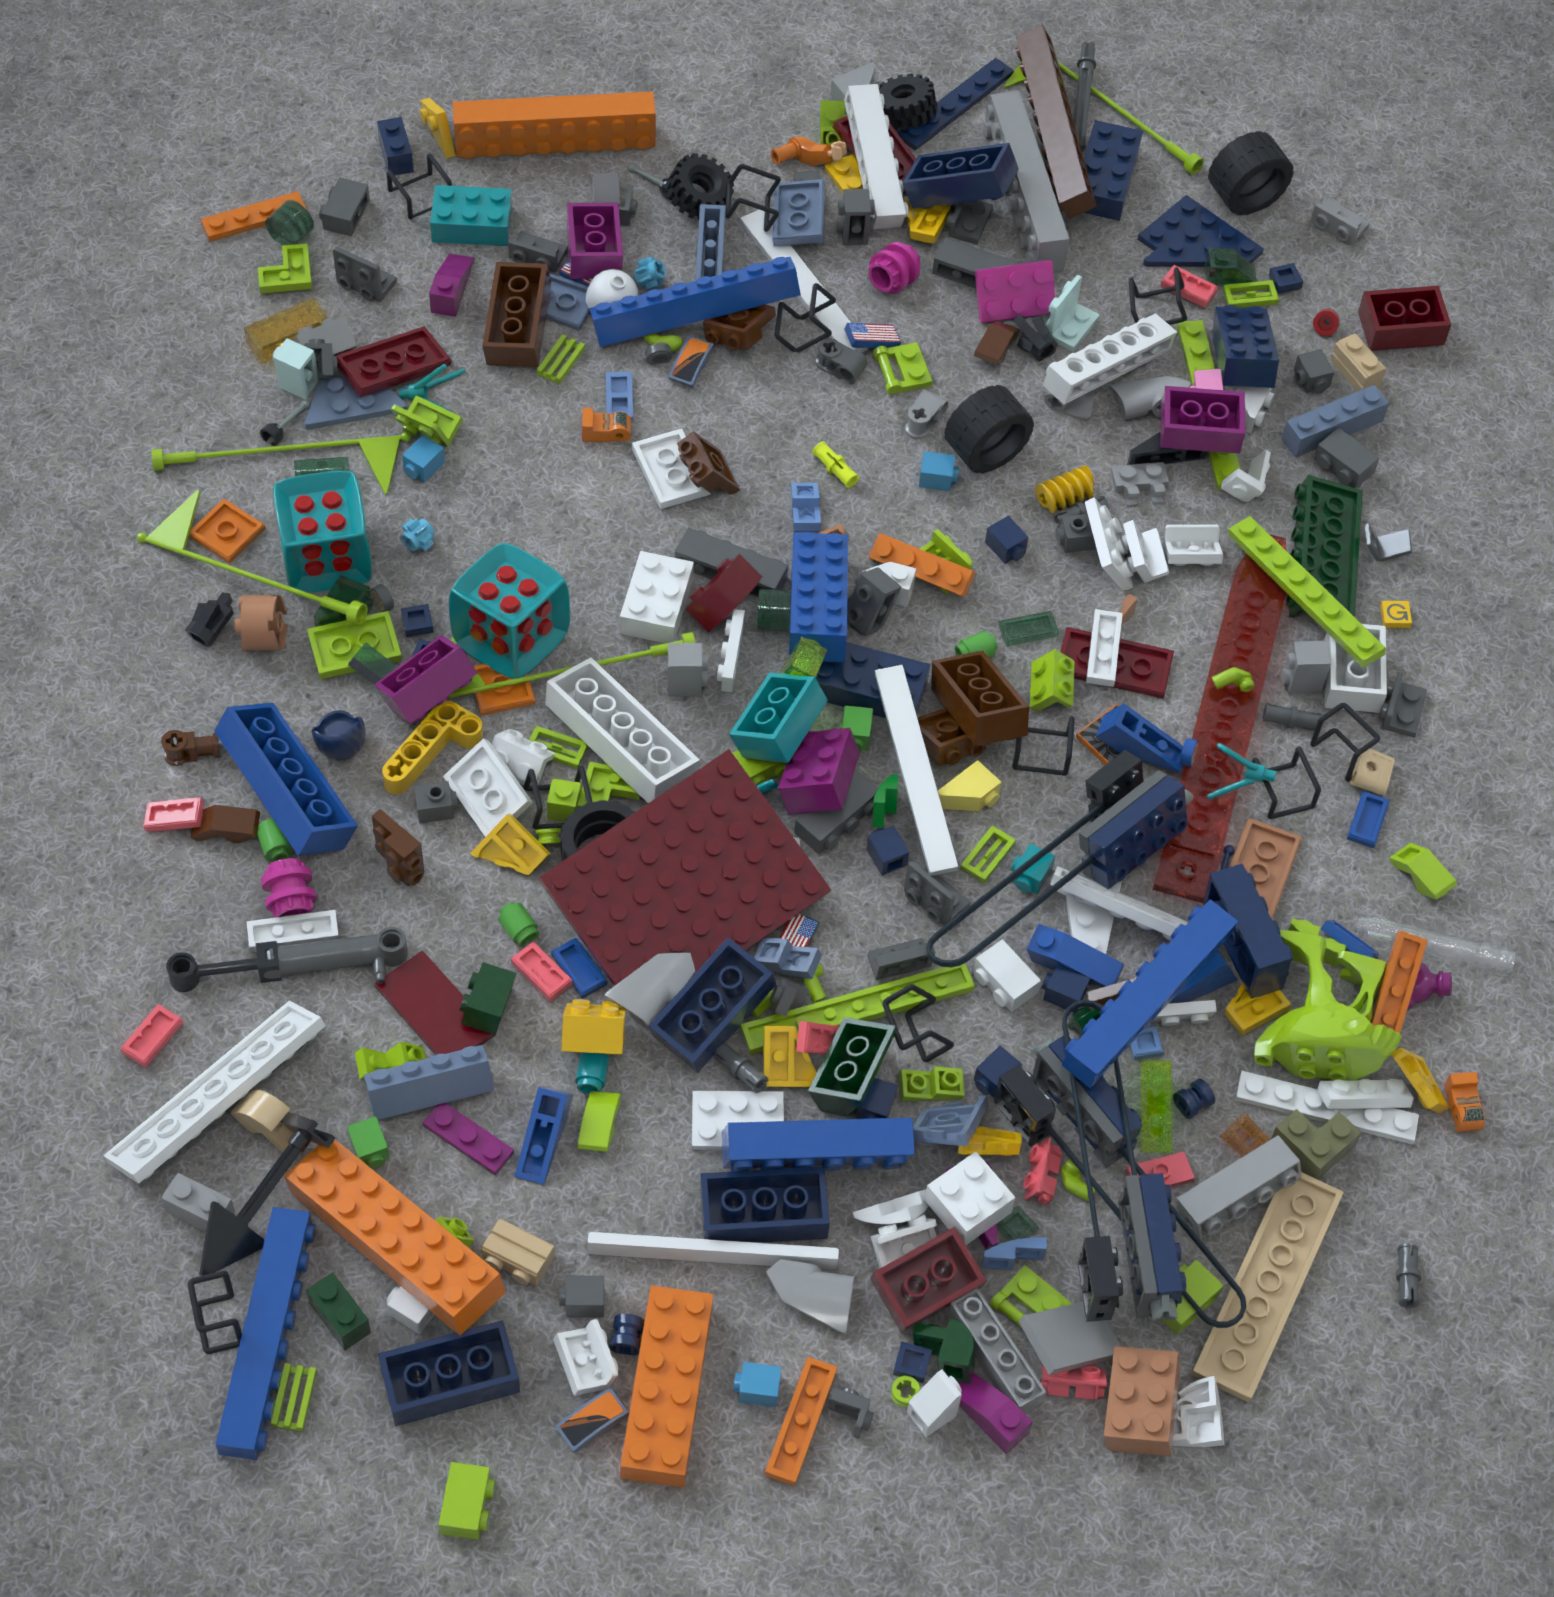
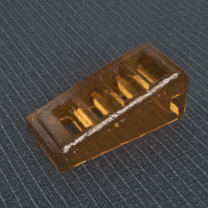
M1246 1112L1238 1116L1219 1135L1224 1142L1242 1157L1255 1150L1260 1144L1263 1145L1271 1140ZM1242 1127L1245 1132L1239 1137L1236 1132ZM1250 1136L1255 1138L1249 1146L1244 1143Z

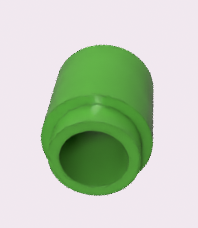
M986 631L962 639L954 647L956 656L984 651L989 658L994 657L995 650L998 649L995 637L992 634L989 635Z
M270 818L261 822L258 825L259 831L257 836L265 859L271 862L288 859L293 852V848L274 819Z
M511 902L500 910L498 921L514 943H518L523 947L528 944L527 940L532 942L539 936L538 925L522 903L515 904Z

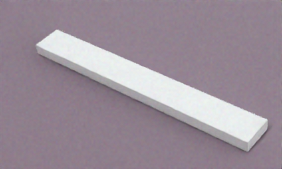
M757 210L741 217L740 224L769 261L777 257L791 256L796 267L801 293L797 297L809 311L813 284L818 283L822 286L791 245L773 246V225L768 232L764 231V211ZM818 290L815 308L829 301ZM836 303L814 314L816 319L832 331L829 338L836 339L845 346L861 353L868 350V348L851 346L844 331L846 324L851 322Z
M903 665L875 670V678L928 873L930 876L958 871L956 856Z
M590 1232L588 1234V1254L763 1266H773L780 1259L814 1264L825 1270H837L839 1249L830 1247Z

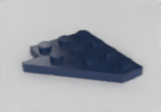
M1187 195L1139 233L1137 239L1154 251L1144 259L1143 265L1146 267H1173V265L1177 267H1248L1264 251L1263 247Z

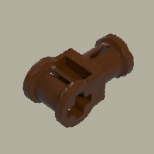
M171 730L162 736L163 757L172 766L182 765L186 762H196L198 756L214 755L215 758H220L219 738L216 733H213L212 736L195 737L194 731L182 732ZM174 737L176 738L177 744H174ZM174 753H177V760L175 759Z

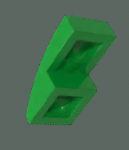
M892 774L877 789L873 802L872 827L884 828L885 813L896 814L898 775Z

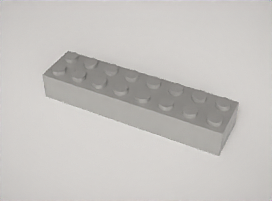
M1020 91L991 94L989 105H986L987 123L983 124L985 138H990L989 145L1010 143L1019 168L1007 190V206L1009 211L1014 212L1013 224L1015 230H1020L1019 242L1020 247L1026 249V263L1051 260L1053 273L1064 272L1069 236Z

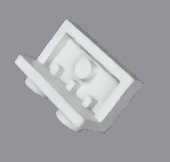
M1133 520L1124 523L1125 535L1122 536V540L1126 550H1130L1131 556L1128 557V562L1132 572H1138L1144 583L1168 575L1169 568L1158 530L1154 528L1141 533Z
M1166 525L1164 552L1168 564L1185 566L1186 564H1200L1203 566L1222 564L1223 552L1219 544V525Z
M512 729L496 734L492 742V746L517 781L523 785L529 769L535 771L537 784L539 785L546 763L552 760L555 754L548 750L547 746L543 743L531 742L523 738L522 733Z
M920 1215L913 1220L907 1221L908 1225L897 1228L896 1224H891L879 1228V1234L870 1236L879 1268L937 1237L934 1229L937 1226L936 1220L926 1219L925 1215Z
M598 1319L590 1320L586 1328L557 1333L553 1338L574 1396L608 1389L618 1376L617 1361L611 1356L607 1345V1335L601 1329Z

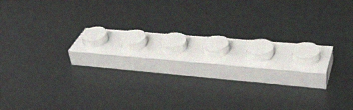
M1057 866L1050 885L1053 886L1070 871ZM1076 875L1057 890L1064 895L1073 894L1078 896L1089 906L1097 907L1099 905L1106 908L1111 915L1117 918L1124 919L1126 917L1136 921V925L1145 930H1157L1170 941H1172L1170 937L1174 930L1180 924L1186 926L1188 923L1115 890H1108L1101 884L1080 875Z
M1241 1071L1235 1101L1291 1114L1297 1109L1307 1119L1327 1123L1340 1112L1361 1132L1412 1145L1415 1141L1419 1114L1395 1108L1328 1109L1317 1089Z

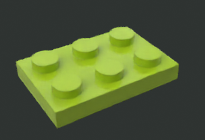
M389 611L367 615L361 625L345 620L307 629L320 680L357 672L355 668L348 664L353 657L368 669L402 661L401 651Z

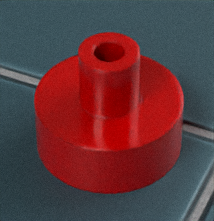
M1332 309L1320 310L1313 319L1314 330L1322 336L1334 334L1340 324L1338 314Z

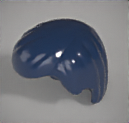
M343 710L327 713L320 719L317 726L312 727L311 730L313 741L319 751L326 757L335 760H347L353 757L363 746L366 737L363 719L359 716L355 718L349 712Z

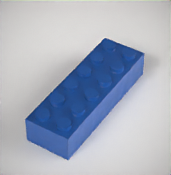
M793 532L789 660L845 662L847 643L848 535Z
M263 703L227 707L214 732L296 854L302 856L345 849L358 825L275 704Z
M913 1118L727 1123L721 1132L723 1169L731 1168V1172L749 1171L750 1168L769 1170L780 1169L781 1167L804 1168L813 1166H824L825 1171L840 1170L841 1166L853 1165V1170L871 1169V1165L883 1164V1169L901 1168V1164H906L915 1155Z

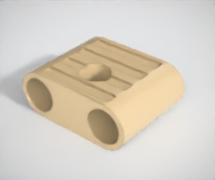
M1368 749L1358 757L1350 785L1383 797L1389 785L1395 758L1373 749Z

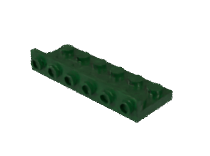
M1308 474L1303 483L1297 485L1294 493V498L1298 500L1292 519L1296 520V526L1291 534V541L1294 542V547L1290 555L1355 617L1363 490ZM1287 596L1286 606L1289 607V617L1294 618L1299 611L1306 612L1292 597Z

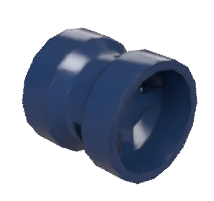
M1198 1078L1190 1083L1189 1088L1180 1089L1175 1092L1173 1100L1185 1118L1191 1119L1199 1113L1201 1108L1207 1109L1215 1103V1096L1210 1086L1203 1079Z
M633 1314L616 1315L613 1321V1328L616 1332L610 1339V1350L619 1354L638 1355L641 1346L639 1335L643 1333L645 1320Z

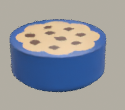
M1191 738L1185 740L1180 758L1182 766L1192 768L1197 753L1198 740Z

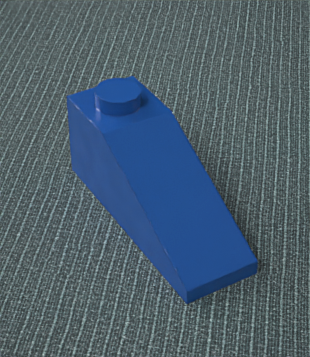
M1123 703L1103 716L1096 737L1117 752L1122 753L1126 750L1142 761L1176 773L1181 771L1180 758L1183 745Z
M1039 923L1027 947L1032 962L1055 970L1057 964L1089 977V983L1099 987L1116 984L1124 967L1122 962L1084 942Z
M545 1086L538 1087L514 1177L545 1184L566 1124L573 1094Z

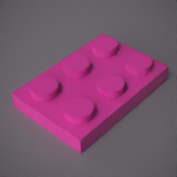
M1051 260L975 270L980 322L1012 319L1019 314L1022 317L1051 313L1049 312V306L1055 298L1053 264Z

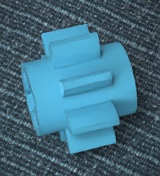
M651 256L636 262L639 268L634 270V278L638 285L641 287L646 286V290L663 285L661 279L666 276V270L660 260H654V257Z
M417 518L415 520L410 519L402 526L405 532L402 533L401 540L409 550L414 552L417 549L419 551L422 549L425 552L434 544L431 539L434 537L435 531L428 521L424 519L418 520Z

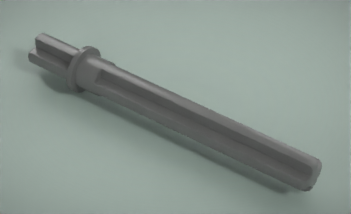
M1087 42L1082 43L1081 57L1077 61L1079 75L1074 124L1082 152L1085 150L1093 70L1096 68V61L1094 59L1095 44L1093 42L1089 44Z

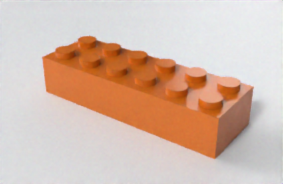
M650 1286L620 1464V1479L685 1488L712 1315L713 1294Z

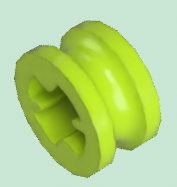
M561 828L535 830V834L539 836L538 841L541 844L560 843L558 834L561 832Z
M911 1376L897 1378L892 1384V1400L901 1407H908L909 1401L920 1391V1385L917 1380ZM904 1385H909L911 1387L910 1392L914 1393V1395L911 1397L908 1394V1398L901 1397V1391L897 1388L901 1387L903 1389Z

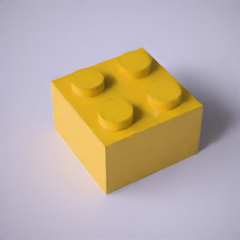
M574 999L572 1003H567L563 1014L561 1051L622 1054L625 1044L626 1009L613 1001H603L602 1005L590 1004L589 1000Z

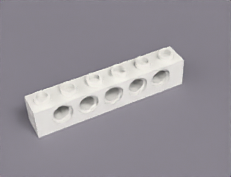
M1156 313L1147 318H1142L1137 323L1129 327L1126 326L1111 336L1107 335L1095 344H1089L1077 353H1071L1059 362L1051 363L1046 369L1043 386L1059 401L1066 404L1163 355L1171 349L1177 331Z

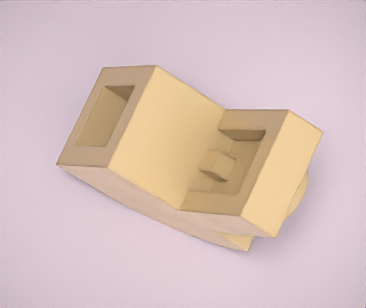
M249 1090L248 1094L230 1112L249 1132L262 1133L282 1152L289 1145L287 1142L294 1134L280 1122L290 1108L278 1098L265 1091Z

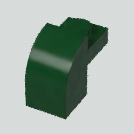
M951 1318L949 1319L947 1329L934 1324L916 1323L913 1330L914 1345L932 1349L931 1354L938 1356V1372L943 1370L948 1377H954L957 1382L970 1384L975 1368L974 1340L970 1330L961 1322Z

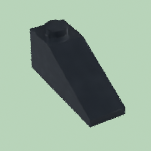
M1159 432L1130 450L1127 465L1157 462L1172 464L1205 459L1206 451L1160 448Z

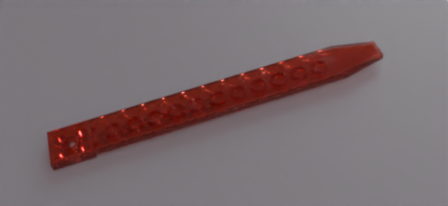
M1269 534L1286 550V538ZM1247 553L1234 573L1192 739L1198 740L1196 757L1192 768L1184 766L1180 782L1194 796L1193 800L1186 805L1188 826L1181 834H1177L1163 847L1152 889L1204 903L1210 873L1218 871L1238 789L1210 800L1207 798V795L1240 781L1244 766L1218 749L1217 744L1221 743L1246 758L1286 592ZM1236 667L1252 675L1254 687L1248 692H1243L1240 686L1230 683L1217 689L1211 677ZM1185 866H1189L1194 874L1186 875L1181 870H1184Z

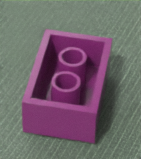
M567 203L566 230L570 279H593L600 272L610 269L622 271L623 249L618 203Z
M1165 386L1160 410V448L1240 454L1245 437V392Z
M440 635L375 683L374 686L389 708L411 724L423 719L427 711L435 705H440L447 701L450 694L456 689L467 686L478 673L462 648L443 635Z
M851 728L808 731L792 758L786 764L778 787L788 814L843 809L860 755Z

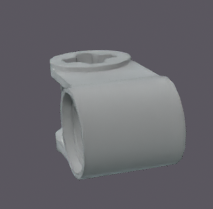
M923 390L908 410L909 421L905 426L906 433L915 439L925 437L936 422H939L937 420L939 416L945 414L948 408V401L927 390Z

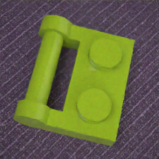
M917 342L889 348L879 346L873 350L874 359L879 362L886 381L885 388L889 395L932 386L931 376ZM890 358L895 359L903 381L896 379L889 362Z
M1024 1265L1007 1285L992 1298L989 1306L995 1311L1000 1310L1021 1327L1019 1320L1025 1314L1008 1301L1011 1296L1032 1313L1071 1305L1072 1303Z

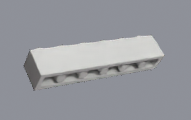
M878 84L848 86L844 102L863 189H869L870 199L875 201V214L871 215L873 217V229L902 227L905 217L908 216L907 202H903V182L898 179V160L893 156L894 141L892 137H889L888 133L889 118L887 115H884L883 111L884 96L879 93Z

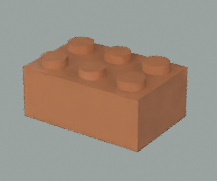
M1114 1346L1104 1429V1440L1107 1450L1171 1457L1181 1371L1177 1351Z

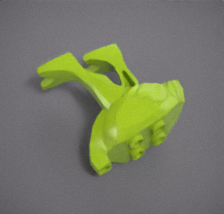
M1280 930V937L1284 944H1288L1293 954L1292 961L1308 966L1310 975L1305 1006L1291 1010L1281 1016L1256 1041L1254 1049L1255 1064L1272 1066L1274 1060H1277L1294 1076H1300L1305 1079L1316 1078L1355 1081L1379 1070L1383 1062L1396 1050L1402 1038V1035L1399 1032H1395L1392 1028H1387L1384 1024L1374 1026L1370 1022L1372 1019L1373 1001L1381 986L1387 962L1349 951L1338 952V962L1346 967L1340 971L1339 977L1347 982L1362 986L1355 1001L1346 1006L1335 1000L1333 996V981L1323 968L1326 950L1325 939L1319 935Z

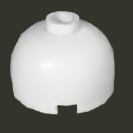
M610 269L602 271L591 281L586 292V303L588 308H591L602 302L611 303L619 301L626 296H638V288L634 280L621 270Z

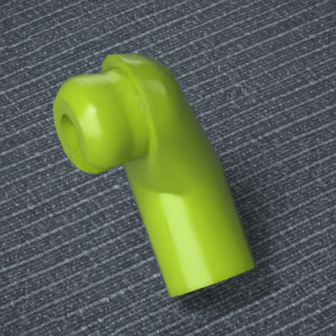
M657 333L643 336L650 345L657 343L668 344L671 347V352L681 349L683 345L682 339L675 335L659 336Z
M1236 667L1211 677L1217 689L1230 683L1240 686L1243 692H1248L1254 687L1252 675Z
M820 963L812 979L803 978L804 985L809 989V995L813 1003L827 997L817 978L824 972Z
M1068 1159L1061 1168L1064 1187L1067 1191L1089 1202L1087 1185L1082 1182L1079 1169Z

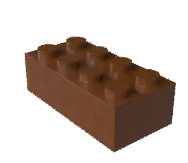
M496 262L482 344L487 365L539 366L551 288L548 264Z
M984 651L932 661L931 690L975 746H986L994 742L1014 740L1018 737L1028 736V704Z

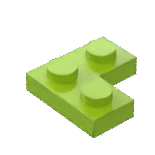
M308 243L283 245V265L258 267L260 294L312 289Z
M589 762L586 776L593 802L599 800L610 801L611 796L640 800V795L609 765ZM583 787L577 808L587 803Z

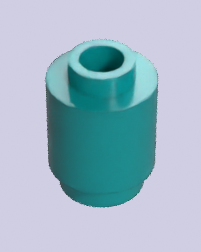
M580 1053L575 1078L578 1091L584 1094H590L591 1091L601 1092L606 1083L609 1065L608 1055L605 1053Z

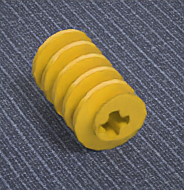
M1082 465L1080 468H1074L1070 472H1064L1061 476H1055L1052 480L1048 479L1043 483H1037L1034 491L1041 506L1047 508L1053 514L1057 511V507L1060 510H1064L1066 503L1069 506H1074L1075 499L1078 502H1083L1084 495L1091 499L1094 496V477L1089 467Z

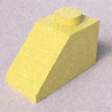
M977 760L938 790L942 809L980 811L985 806L990 808L1000 798L1001 781Z

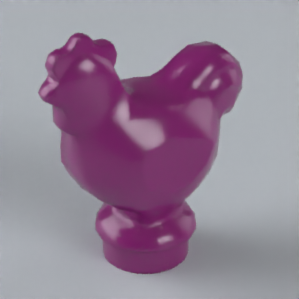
M1421 963L1407 1010L1413 1008V1005L1426 1001L1433 993H1437L1440 998L1451 996V972H1443L1441 970L1438 974H1433L1424 963Z

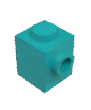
M1030 843L1022 857L1016 856L1010 871L1014 872L1042 849ZM1046 854L1013 880L1012 883L1016 884V887L1023 892H1033L1038 895L1053 869L1056 855Z

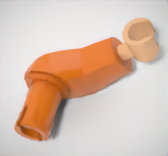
M802 136L792 137L789 139L788 144L772 149L771 158L775 164H780L794 158L802 163L817 166L841 159L842 155L847 153L846 143L838 141L830 146L827 144H816Z

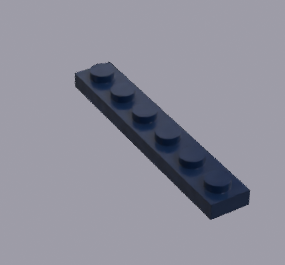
M995 57L937 102V112L933 113L934 117L932 119L927 118V123L924 125L919 123L916 128L909 126L908 130L902 129L898 132V135L906 145L916 151L1008 80L1014 70Z

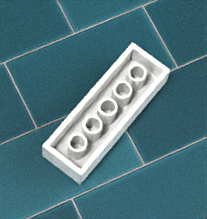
M592 658L547 681L545 705L647 803H650L699 770L700 759Z

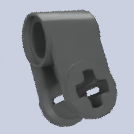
M826 338L820 341L818 345V352L820 354L816 357V366L820 370L836 376L838 379L843 378L849 381V384L855 383L868 364L866 357L861 352L845 346L836 339Z

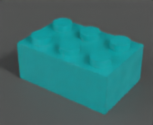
M435 185L430 220L432 242L508 246L512 215L511 189Z
M769 672L729 735L743 758L788 763L828 700L815 677Z

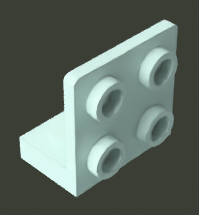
M1076 275L1072 282L1068 281L1065 284L1059 298L1055 297L1049 306L1051 315L1046 324L1051 336L1058 345L1072 352L1089 333L1100 314L1078 304L1082 277Z

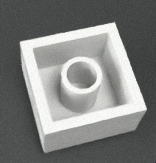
M974 1152L928 1184L925 1202L946 1227L951 1229L955 1226L965 1245L1011 1214L1015 1201V1196L977 1152Z

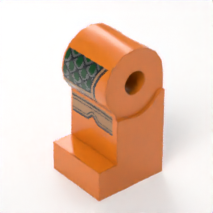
M583 408L582 442L628 441L631 438V417L627 413H593V408Z
M1477 1072L1450 1074L1444 1085L1457 1132L1479 1131L1484 1128V1111L1480 1104L1477 1089L1479 1083Z

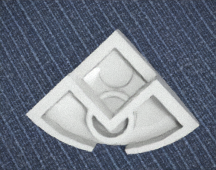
M927 1189L853 1212L854 1218L875 1224H894L913 1220L923 1214L929 1207L925 1202Z
M1215 1376L1195 1381L1179 1391L1178 1394L1181 1399L1177 1401L1173 1446L1214 1447L1225 1445L1220 1400Z

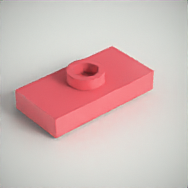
M1173 265L1161 282L1162 288L1175 286L1174 268L1177 266ZM1179 268L1185 287L1181 289V297L1206 308L1217 294L1218 286Z
M201 797L147 803L143 828L146 831L157 832L201 827L205 802Z
M534 941L511 958V964L549 1002L572 986V979Z
M158 1004L120 1048L121 1053L146 1068L183 1025L182 1018Z
M799 1021L796 1051L826 1055L839 1026Z
M1184 1151L1138 1163L1146 1174L1163 1173L1165 1185L1169 1184L1170 1188L1194 1182L1195 1179ZM1127 1166V1174L1131 1176V1168Z

